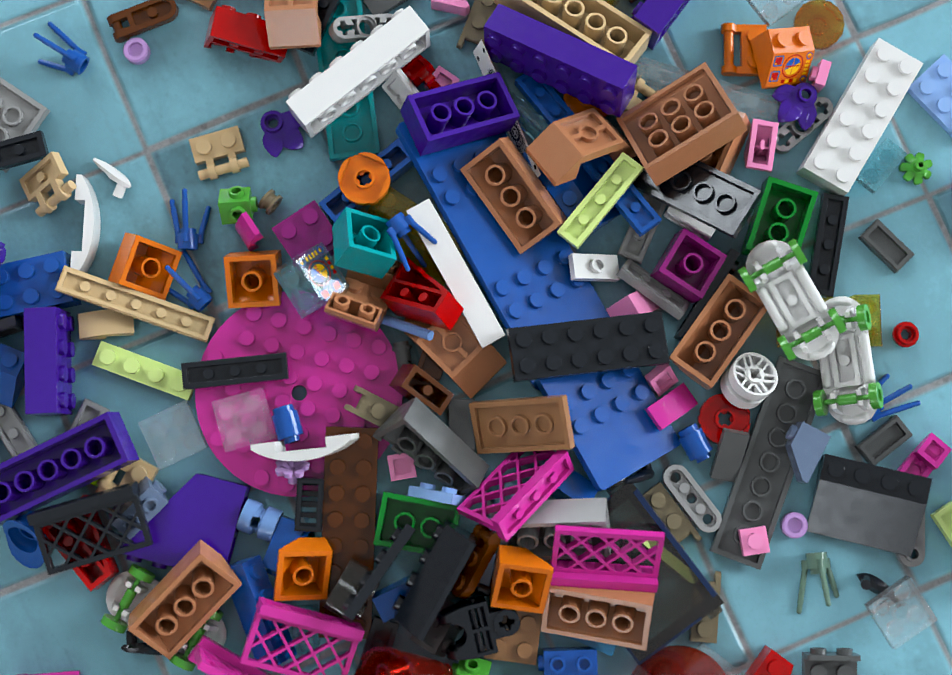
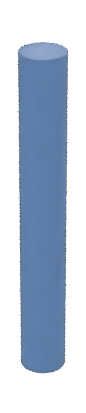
M385 315L381 323L431 341L434 337L432 330L389 315Z

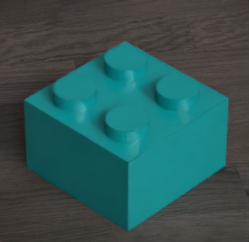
M345 207L332 226L335 266L382 279L397 260L395 246L391 237L386 232L388 227L385 223L389 220Z

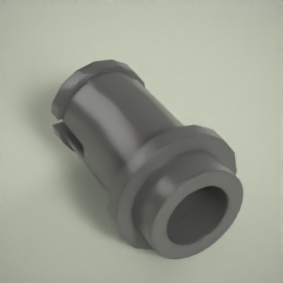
M409 341L393 343L394 348H392V351H395L399 371L402 364H412L410 353L412 345H409Z

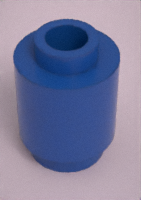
M293 404L273 409L274 416H272V421L278 441L284 440L285 445L300 441L299 436L304 434L298 411L294 410Z
M696 423L677 432L680 437L678 440L690 461L696 460L697 463H700L711 457L709 452L713 450V447L702 428H698Z

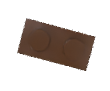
M402 364L389 386L409 401L417 397L436 416L442 415L455 395L416 364Z

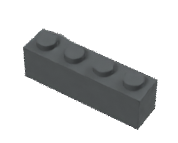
M417 397L401 405L372 436L378 441H381L383 438L392 444L391 449L399 455L404 452L415 460L413 464L420 469L424 468L434 472L435 479L449 488L458 489L457 493L459 495H465L478 489L489 468V465Z

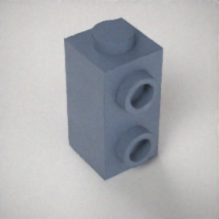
M146 476L138 483L140 490L138 494L148 523L169 502L165 494L166 488L158 480L152 482ZM133 501L123 503L119 513L132 519L136 513ZM115 517L112 525L124 534L129 523ZM132 526L127 537L129 539L133 538L140 529Z

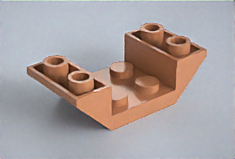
M264 0V15L270 50L321 47L322 24L318 16V0Z
M595 108L552 122L525 151L554 186L576 179L582 163L606 154L614 162L622 152L631 158L637 156L633 147Z
M396 260L382 279L347 270L346 277L342 283L343 288L337 293L332 292L324 307V312L330 316L378 332L389 309L380 299V296L402 262Z
M462 314L451 331L408 318L404 320L434 332V337L431 341L406 332L404 333L470 399L507 364L506 360L492 344L482 349Z

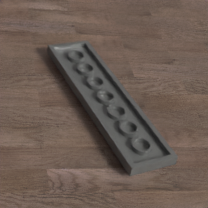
M778 356L775 364L778 375L777 386L761 403L740 470L733 482L721 516L720 527L716 530L709 549L711 552L759 570L766 553L742 556L738 529L764 525L766 526L768 542L770 544L794 476L785 447L788 440L785 438L789 427L792 424L795 425L796 422L803 421L811 426L815 416L813 392L823 389L820 370L794 360L789 361L788 358Z

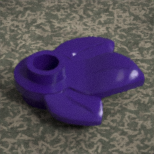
M806 82L799 83L796 86L785 84L779 86L772 93L771 96L781 103L777 112V121L779 123L797 120L803 130H807L813 125L817 116L814 105L817 100V91L813 85ZM802 91H806L809 94L808 99L802 97Z
M272 110L262 116L260 121L261 128L264 131L262 143L271 156L277 158L283 147L289 150H299L304 147L303 136L298 130L301 126L292 116L290 110L284 113ZM272 120L278 121V125L275 128L269 126Z

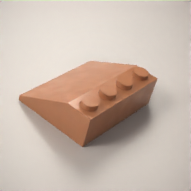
M706 62L629 109L620 118H616L656 187L748 131L739 112Z

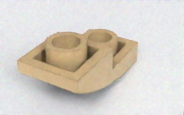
M108 309L84 312L77 315L79 340L106 339L107 336H133L135 333L134 319L132 317Z

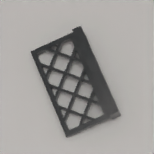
M137 481L38 509L27 515L29 526L34 528L48 575L154 544L138 494L140 490ZM133 501L136 513L132 519L119 513L123 503ZM118 505L115 510L109 508ZM99 510L112 514L106 527L92 520ZM91 513L89 518L84 516L85 514ZM77 517L86 522L81 534L67 528L72 518ZM115 517L129 523L123 536L109 529ZM65 521L64 525H61L58 522ZM52 525L60 530L54 542L45 538L42 527ZM89 525L103 531L98 543L84 537ZM132 526L142 530L145 538L144 541L136 543L126 538ZM64 532L77 539L71 551L58 544ZM106 534L120 540L116 549L109 550L101 546ZM81 541L94 547L90 557L84 558L75 553ZM123 542L128 544L127 546L121 547ZM54 549L68 555L65 563L54 567L51 558ZM97 550L103 552L100 554H96ZM71 558L76 559V561L70 562Z

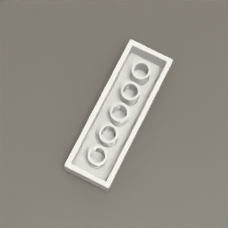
M408 6L406 9L401 8L391 16V20L384 26L380 24L375 27L370 33L371 36L364 41L359 40L353 44L348 54L344 57L338 56L335 58L326 71L314 74L310 78L309 84L304 88H297L290 93L289 99L286 101L292 116L310 138L314 137L381 85L396 70L404 67L431 46L429 28L411 6Z
M878 38L869 48L833 109L832 115L826 121L796 174L830 194L845 196L854 184L923 63Z

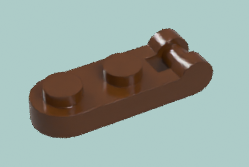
M148 0L109 15L107 21L109 26L113 27L115 42L122 43L133 36L172 22L178 16L179 10L174 0ZM128 20L130 26L124 28L122 24Z
M481 524L476 525L472 531L475 536L476 546L450 591L453 595L462 599L468 598L475 591L501 541L497 532L489 530L488 527Z

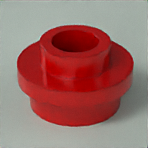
M901 322L894 327L892 337L898 346L911 347L918 341L919 331L913 323ZM903 330L908 332L907 339H903L901 336Z

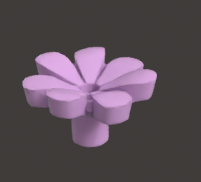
M277 460L275 472L277 476L288 478V483L294 485L297 484V478L304 477V471L309 470L310 463L306 462V460L286 462Z

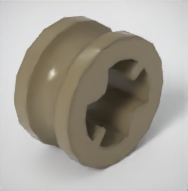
M271 189L262 197L258 207L260 209L264 208L266 210L265 213L270 215L280 205L283 197L280 195L276 196L275 191Z

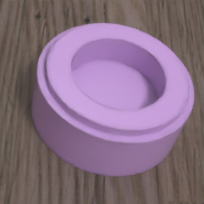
M141 38L129 39L123 48L125 57L132 64H143L150 57V47Z
M789 512L782 517L780 528L787 537L800 538L807 532L808 522L802 514Z

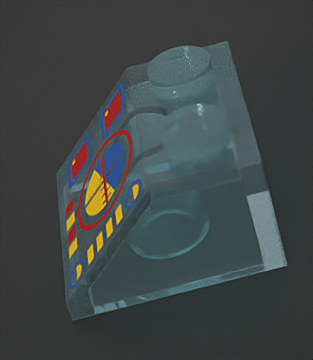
M323 242L318 243L279 266L274 272V276L301 318L326 305L332 292L340 294L349 287L348 282L338 266H335V262Z

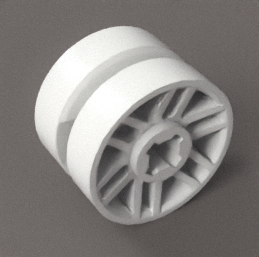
M748 352L740 355L722 374L720 387L724 397L732 405L742 409H752L758 406L776 388L778 375L769 359L761 354Z

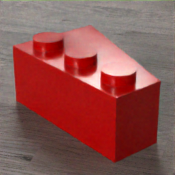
M228 5L216 6L209 21L203 47L211 49L212 44L227 47L226 52L234 53L236 49L249 53V56L278 63L284 60L287 49L270 50L266 22L261 19L260 15L250 12L246 14L236 12V8Z

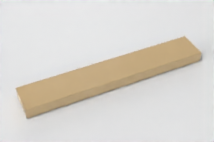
M65 265L55 288L56 292L207 343L215 321L214 317Z

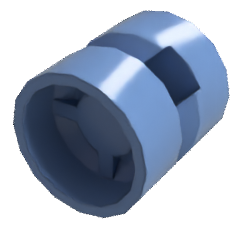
M248 498L239 516L236 530L249 535L256 533L257 538L270 543L284 511L272 506L264 508L263 503Z

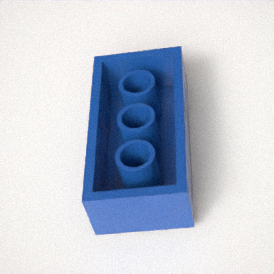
M62 250L1 264L0 319L13 315L19 319L24 318V308L58 307L64 309L82 305L81 300L55 291L64 265L70 267L71 255Z

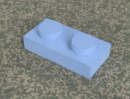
M420 482V487L409 485L407 495L457 506L467 498V496L458 495V489L442 486V490L438 491L435 490L436 485Z

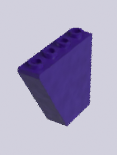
M196 473L168 501L169 503L148 522L154 544L123 554L127 555V560L142 563V559L152 561L151 566L167 569L168 566L174 567L201 539L220 553L228 565H230L239 533L236 530L237 522L248 500L251 486ZM142 530L130 540L136 543L144 541L145 538Z

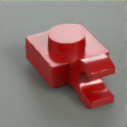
M420 54L401 68L416 87L422 82L429 90L442 87L432 74L435 71L434 67Z

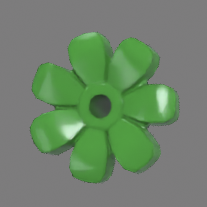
M918 152L915 157L910 153L904 157L906 163L899 165V171L906 172L903 175L905 181L908 182L913 178V184L920 185L923 182V178L928 180L931 177L932 173L927 169L933 166L932 161L929 159L924 161L925 155Z

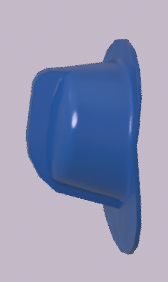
M29 511L27 514L17 517L14 521H5L3 530L6 534L8 547L14 558L26 567L37 569L43 565L44 559L34 528L29 526L27 515L33 512Z

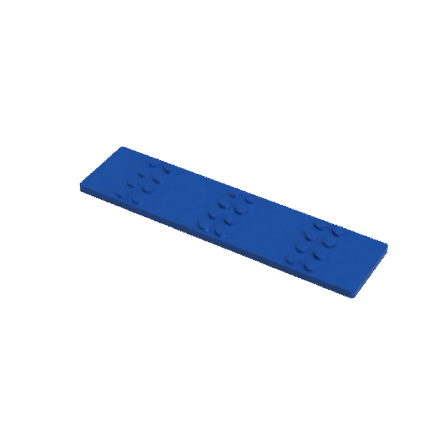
M405 122L399 123L395 129L397 136L506 330L515 327L610 317L590 281H571L568 256L573 251L568 242L557 234L558 229L520 254L460 169L499 138L508 137L506 133L420 156ZM639 368L534 380L543 396L567 395L575 447L572 449L597 491L609 488L680 445L679 438L671 424L659 431L645 411L657 399Z

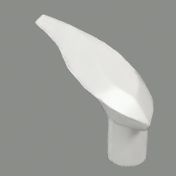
M94 158V163L107 174L109 179L117 183L113 195L122 199L126 189L131 187L128 178L106 162Z

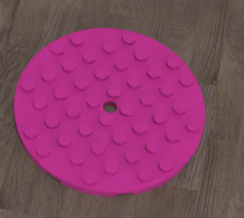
M283 291L280 306L239 309L217 330L201 361L287 353L289 379L195 389L198 421L206 442L214 455L234 476L246 484L270 494L296 497L297 484L291 485L288 483V478L276 475L277 460L259 455L250 448L251 444L278 441L272 421V416H274L273 409L293 404L294 410L298 411L304 434L299 436L300 441L285 445L286 451L325 447L326 426L379 428L344 409L345 404L356 408L362 394L356 393L353 390L355 385L398 407L403 403V395L389 386L398 372L395 352L392 351V346L383 331L379 328L378 332L326 314L324 307L328 300L324 301L317 291ZM297 386H303L307 391L306 397L300 401L295 400L292 393ZM383 438L378 442V459L390 444ZM325 457L306 460V462L310 463L309 470L304 471V476L324 478ZM304 485V490L318 491V486Z

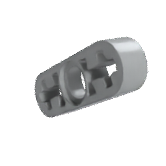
M393 14L338 17L329 26V35L337 43L364 41L371 35L364 34L360 30L359 24L361 22L368 24L372 31L378 25L388 23ZM341 26V29H349L352 26V30H348L344 35L337 28Z
M825 97L817 98L814 103L815 108L817 109L823 105L826 109L824 113L816 116V124L813 123L805 132H800L796 129L795 121L787 122L777 132L775 152L778 154L787 153L826 121L833 113L832 102ZM790 132L793 136L786 142L787 147L784 144L779 146L777 144L779 137L782 139Z

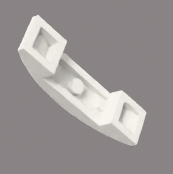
M76 174L75 200L85 205L82 251H71L70 268L87 273L98 249L101 219L99 204L91 183L83 175Z
M359 433L327 436L325 437L326 447L286 451L284 441L251 444L250 448L259 455L275 460L305 461L337 453L356 442L360 435Z

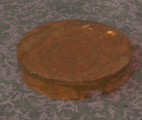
M811 0L805 3L798 10L793 20L794 27L809 26L814 49L820 50L833 46L843 34L845 26L844 18L839 8L826 0Z

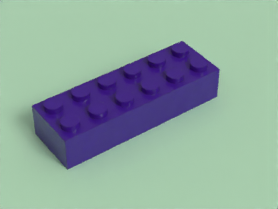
M501 4L497 5L484 25V45L492 62L508 66L516 73H523L532 77L538 83H545L562 94L567 93L584 104H591L601 109L604 113L615 115L619 118L634 95L638 68L636 64Z
M106 412L0 463V526H3L5 521L15 520L29 511H34L140 460L120 413Z

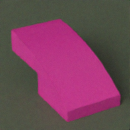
M245 211L238 218L235 229L248 250L254 251L259 248L256 242L264 237L250 215Z
M683 382L647 407L645 411L660 431L695 407L698 402Z
M929 433L903 461L897 471L928 477L933 470L938 469L952 449L936 435Z

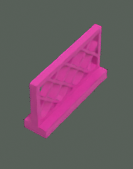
M532 451L533 455L520 458V456L524 452H511L480 484L479 488L474 490L456 508L458 513L496 531L498 537L507 542L575 470L568 451ZM548 459L544 465L539 466V461ZM534 463L533 468L521 471V466ZM516 467L517 472L503 475L508 469ZM532 476L526 483L522 484V478ZM517 480L518 485L504 488V483ZM499 485L500 490L486 493L490 487ZM515 494L509 501H505V496ZM500 498V503L487 506V501ZM482 502V508L470 510L473 504ZM498 512L492 519L488 518V514Z
M555 525L552 556L550 559V565L554 571L550 586L657 593L658 573L665 539L664 532ZM560 535H572L575 540L566 545L560 539ZM591 537H600L603 541L593 547L587 540ZM618 539H627L630 543L619 548L614 542ZM645 541H657V544L648 550L641 545ZM582 544L587 551L578 556L572 549ZM609 546L615 552L605 558L599 551ZM637 548L642 554L631 559L626 553ZM566 553L573 559L571 561L557 560ZM593 555L599 560L598 563L585 562L586 559ZM619 557L626 562L625 564L611 563ZM646 559L653 564V566L638 565Z
M259 596L256 605L257 610L240 658L241 664L285 675H317L320 672L322 675H326L324 670L339 663L342 669L340 675H348L358 643L362 641L365 633L360 623ZM261 618L272 621L276 629L261 636L258 630ZM291 626L297 627L301 636L287 643L282 631ZM279 633L285 645L270 652L264 641ZM316 633L323 634L327 642L312 649L307 638ZM305 640L310 652L296 659L290 648ZM341 640L350 641L349 650L338 656L333 645ZM262 643L267 655L258 660L249 658L251 648ZM330 647L335 658L321 666L316 654ZM288 650L293 661L284 666L277 665L273 657ZM313 656L318 668L309 673L302 671L299 663Z
M204 634L188 656L189 661L196 664L199 670L208 675H271L261 668L258 669L257 667L241 664V656Z

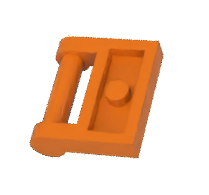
M721 24V34H723L724 65L721 66L722 76L759 77L750 40L766 31L767 25ZM734 35H740V66L734 65Z

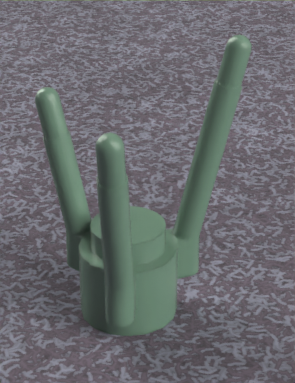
M827 552L806 553V560H801L802 572L797 601L798 614L802 612L808 569H810L811 574H820L826 606H831L826 574L834 597H839L830 566V558H827Z

